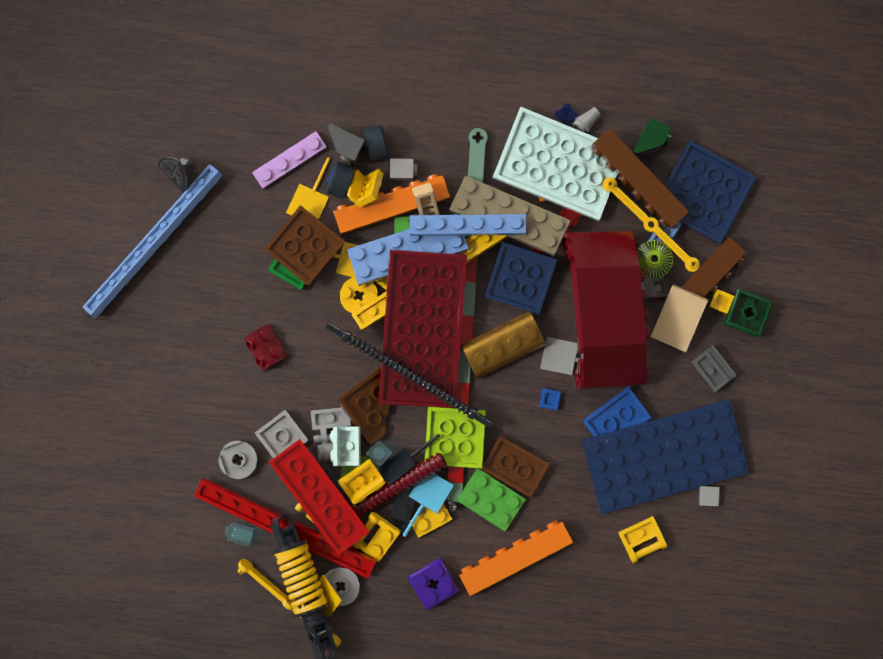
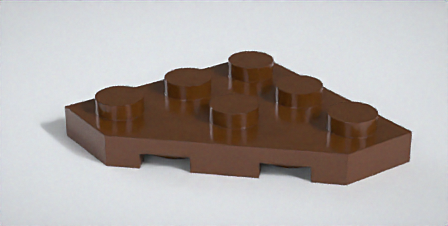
M381 366L336 398L353 425L360 427V435L368 446H371L385 435L386 419L390 404L378 403Z

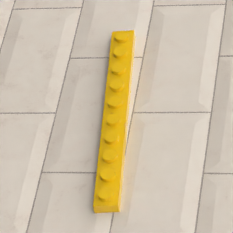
M473 235L466 239L469 251L460 254H466L467 263H469L508 236ZM386 292L351 314L362 331L385 317Z

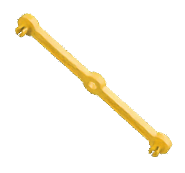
M608 177L603 181V189L607 192H612L644 223L643 226L646 231L657 235L685 263V268L688 271L694 272L698 270L700 266L698 259L689 257L658 226V221L655 218H649L617 187V182L614 178ZM650 221L654 223L652 228L648 226Z
M240 560L238 563V573L240 571L241 575L244 572L248 573L278 598L286 609L295 611L291 603L296 599L290 600L286 594L257 571L249 560ZM333 634L337 648L341 644V640L337 635Z

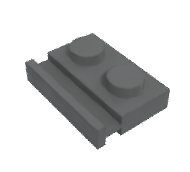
M714 345L691 361V364L713 392H716L737 376Z

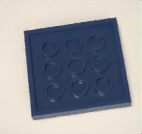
M689 140L665 187L689 211L679 223L720 244L754 183L756 176Z

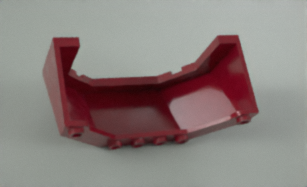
M632 231L573 232L564 235V258L568 257L569 262H573L570 266L577 333V352L581 354V359H577L578 370L574 371L576 390L645 385L646 380H649V371L646 369V340H649L650 336L649 329H645V321H648L647 309L643 308V301H646V292L642 290L641 282H644V272L640 270L636 251L637 239L636 235L633 236Z

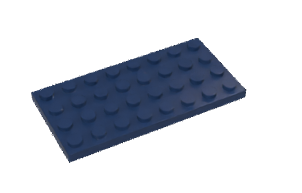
M730 399L581 439L601 514L749 474Z

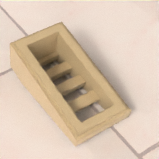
M426 183L413 187L412 191L419 215H426L435 212L432 215H440L431 184Z

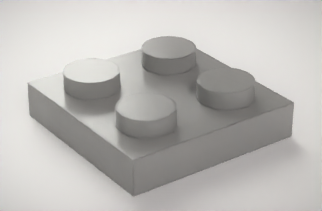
M286 410L255 432L273 458L299 439L304 444L308 441Z

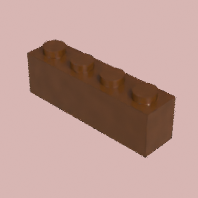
M728 237L681 288L701 297H704L708 292L712 294L719 287L717 283L721 279L725 281L732 273L730 269L734 265L738 267L745 260L743 256L746 252L731 237Z

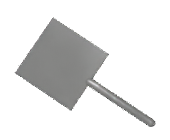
M546 337V346L544 347L540 369L572 375L575 361L578 362L577 359H580L576 358L577 343Z

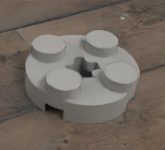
M232 441L226 444L220 452L218 459L222 472L234 479H243L251 475L256 469L258 461L255 449L243 441ZM236 454L239 457H243L239 466L237 463H233Z
M337 567L325 574V577L342 600L339 606L348 605L356 599L360 583L353 571ZM337 582H344L345 591L340 590L338 592L335 584Z

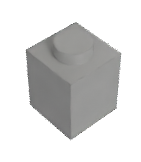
M390 159V180H413V176H417V164H413V159Z

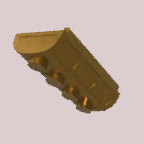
M528 311L462 344L461 347L476 378L479 379L546 346V343L532 314Z

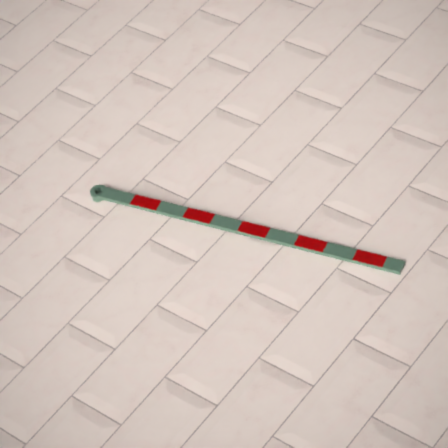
M475 128L469 133L468 137L470 142L468 177L483 183L485 144L488 137L483 129ZM476 133H480V136L484 138L480 140V143H476V140L472 138L476 136ZM464 235L465 240L473 235ZM478 257L467 263L456 393V399L460 398V402L465 401V405H468L471 366L461 345L472 340ZM448 466L447 482L454 485L448 494L452 502H458L457 498L462 492L464 467Z

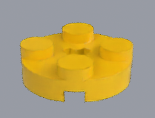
M356 277L347 280L340 290L341 304L351 313H354L378 297V290L373 282L359 286ZM355 291L364 292L362 301L354 299Z

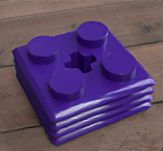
M441 558L436 559L408 576V580L426 610L459 592V588ZM430 579L439 581L436 589L433 587L429 588Z

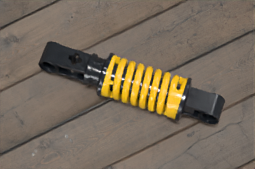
M289 515L275 517L271 521V529L278 548L272 551V553L278 559V565L284 564L279 567V571H286L281 574V577L283 579L288 578L284 581L285 586L291 585L286 588L288 593L293 592L288 597L290 600L296 599L291 603L295 610L294 617L302 618L303 629L307 630L308 639L316 659H337L338 650L331 628L327 622L329 617L324 612L329 603L322 594L323 588L320 587L321 582L317 580L319 576L315 573L316 567L312 566L314 562L310 559L311 553L308 551L307 539L299 540L294 521ZM280 520H283L285 523L284 529L280 527ZM325 649L329 651L328 658L324 656Z

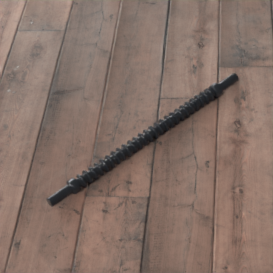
M328 321L325 328L342 337V341L350 342L349 345L353 344L354 348L358 347L359 351L363 350L364 354L368 353V357L373 356V360L378 359V363L382 362V365L386 364L388 369L391 367L392 371L396 370L397 374H402L401 377L405 376L406 380L410 379L411 383L415 382L416 386L420 385L421 389L425 388V392L430 391V395L434 394L435 398L438 396L439 400L443 399L444 403L448 402L449 406L453 405V409L458 408V412L462 411L463 415L467 414L469 419H475L488 428H491L494 424L493 421L478 413V409L470 408L469 404L465 405V401L460 402V398L457 400L456 396L452 397L451 393L447 394L446 390L442 391V387L437 388V384L433 385L432 381L428 382L427 378L423 379L422 375L418 376V373L408 370L409 367L405 368L404 364L400 365L399 361L395 362L394 358L390 359V355L385 356V352L380 353V349L376 350L375 346L371 347L370 343L366 344V341L363 342L361 338H356L357 335L353 336L351 331H345Z

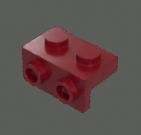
M269 323L251 332L244 338L246 347L252 352L256 364L262 371L288 357Z

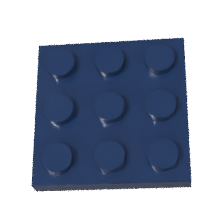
M502 242L485 297L540 314L557 259Z

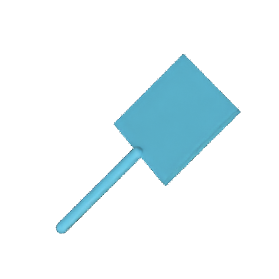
M433 473L431 477L427 476L425 480H421L420 483L416 484L409 497L421 505L404 531V537L407 536L424 506L438 513L454 485Z

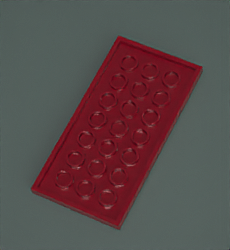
M390 249L382 353L385 352V356L390 355V359L394 358V361H399L400 365L404 364L405 368L409 367L408 370H413V373H418V376L422 375L423 379L427 378L428 382L432 381L433 385L437 384V388L442 387L441 390H446L447 394L451 393L452 397L456 396L467 255ZM381 362L379 404L441 408L454 407L453 405L449 406L448 402L444 403L443 399L439 400L438 396L435 398L434 394L430 395V391L425 392V388L421 389L420 385L416 386L415 382L411 383L410 379L406 380L405 376L401 377L402 374H397L396 370L392 371L391 367L388 369L387 365L383 366Z

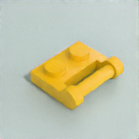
M371 512L368 517L369 520L365 524L366 528L370 532L375 524L381 527L368 544L364 542L367 536L365 535L353 546L361 549L379 562L401 530L377 513Z
M653 516L618 532L633 564L638 562V559L654 551L667 548V544ZM656 536L657 542L637 552L633 551V547Z

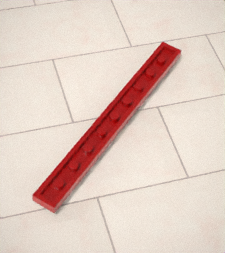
M205 478L201 479L194 497L272 534L271 521L275 517L282 516ZM280 520V527L284 529L285 523L283 520ZM294 521L299 540L307 539L308 551L365 578H369L377 561L376 559L351 547L338 556L323 534Z

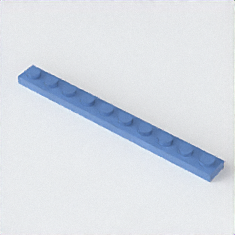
M209 164L85 303L83 308L93 318L96 319L104 311L106 306L115 299L122 288L129 283L130 279L154 255L161 244L168 239L169 235L179 227L185 217L193 211V208L206 196L209 190L218 183L219 179L223 176L218 170Z

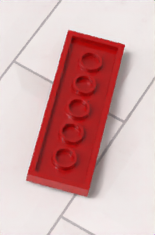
M301 439L269 461L270 465L338 556L369 533V530Z

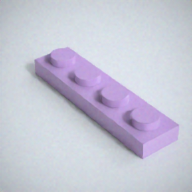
M315 131L252 173L262 189H264L327 147Z

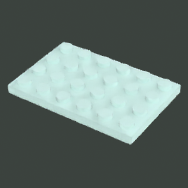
M520 107L492 178L599 221L610 192L603 189L602 183L608 177L615 179L617 173L615 171L612 173L605 166L607 162L602 157L599 159L592 152L593 148L591 145L598 138Z

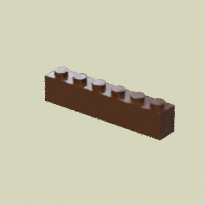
M610 128L591 145L595 156L599 159L602 157L607 162L605 166L612 173L615 171L620 176L618 178L624 186L628 185L633 190L631 193L636 199H642L646 203L645 208L651 214L655 213L659 217L658 222L664 228L668 227L671 229L689 212Z

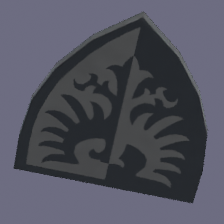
M163 157L157 166L183 193L185 192L188 184L185 169L192 164L189 158H181L179 160L174 157Z

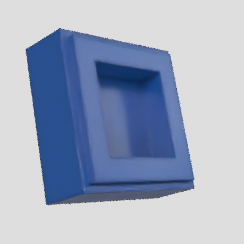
M542 388L539 407L558 411L561 392Z

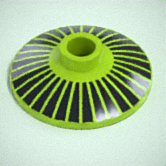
M652 240L643 243L637 249L640 270H643L645 277L660 278L671 269L673 256L666 244ZM653 255L658 258V261L655 263L651 261Z

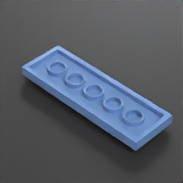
M410 229L347 249L359 286L388 277L390 249L451 254L469 251L464 236H410Z

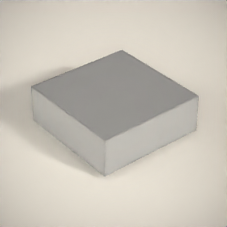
M700 486L699 505L719 506V487Z

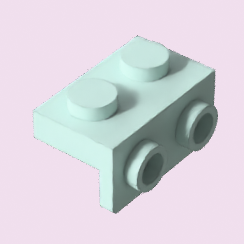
M333 427V431L330 434L331 442H333V450H331L330 455L333 466L361 465L360 427Z

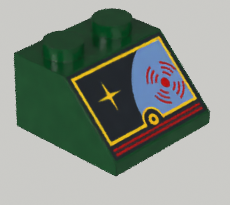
M650 118L633 153L639 157L658 151L662 146L665 147L672 136L669 133L671 127Z

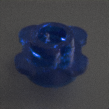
M564 104L560 110L555 111V117L559 118L562 124L568 126L570 121L577 118V113L573 111L570 104Z

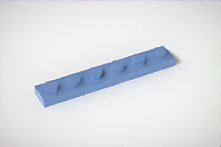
M526 214L410 215V236L526 235Z

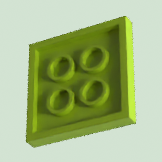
M428 407L426 442L437 434L440 437L425 448V459H431L432 455L436 456V453L439 452L444 457L447 466L483 468L485 425L475 419H469L467 414L463 415V412H458V409ZM478 410V413L486 417V410Z

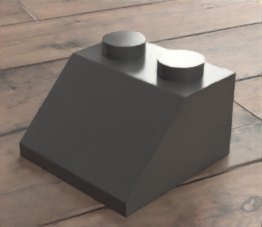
M330 123L328 126L340 162L356 166L364 150L365 140Z

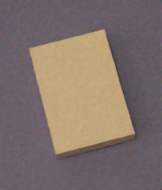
M673 284L651 337L686 352L708 303V299Z

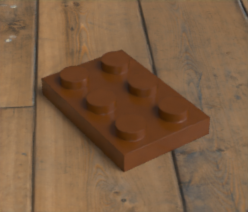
M499 436L481 470L531 498L550 464Z

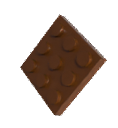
M300 205L264 250L309 286L345 241Z

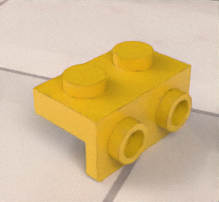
M358 169L355 170L347 193L349 199L359 208L368 203H373L378 198L383 173L380 169H377L364 176Z
M370 459L338 480L354 505L364 501L369 494L380 490L386 483Z

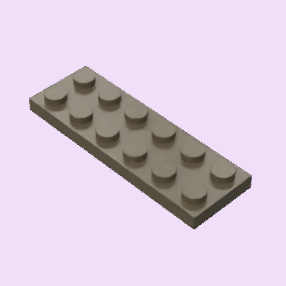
M468 176L464 177L449 209L450 212L457 215L526 214V235L506 236L552 256L556 255L570 225V220Z

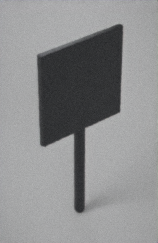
M435 435L411 455L403 448L381 465L379 469L388 484L391 485L416 466L412 458L438 439L440 435Z

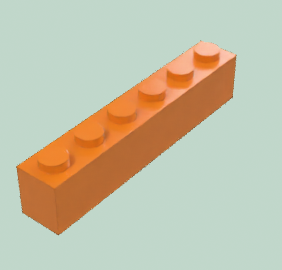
M438 174L429 176L427 177L428 180L420 182V180L409 183V187L403 189L402 186L391 189V193L385 195L384 192L378 193V198L373 203H368L360 208L356 204L349 207L347 204L336 207L337 210L333 212L341 235L418 210L412 191L413 187L430 183L436 203L449 200L450 195L443 175L438 176Z
M555 520L546 525V530L541 532L538 529L529 534L530 538L526 540L520 538L513 542V547L509 549L503 547L495 552L496 555L492 558L486 556L478 560V565L472 567L470 564L461 569L462 573L459 576L468 594L471 596L572 544L573 541L563 522L558 523Z

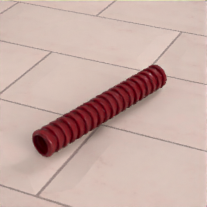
M437 452L436 456L432 455L431 459H425L426 462H420V465L417 464L415 468H412L391 485L386 482L380 490L369 494L364 501L355 505L349 503V505L358 517L359 515L363 516L370 509L374 510L375 506L379 507L380 503L384 504L385 500L389 501L390 497L394 498L401 491L405 492L406 488L410 489L411 485L415 486L416 482L420 483L427 476L431 477L432 473L436 474L437 470L441 471L442 467L446 468L447 463L442 454Z

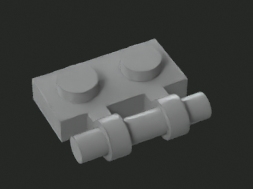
M342 407L311 411L312 429H320L321 435L313 436L314 443L331 442L330 434H327V428L351 426V420Z

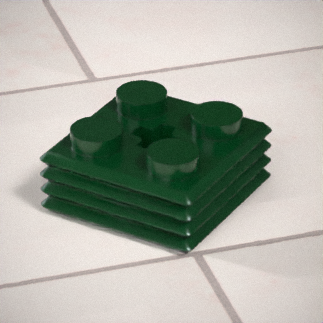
M739 288L735 291L734 299L723 324L754 337H761L773 306V301ZM750 308L753 316L747 318L745 317L744 310L746 311Z

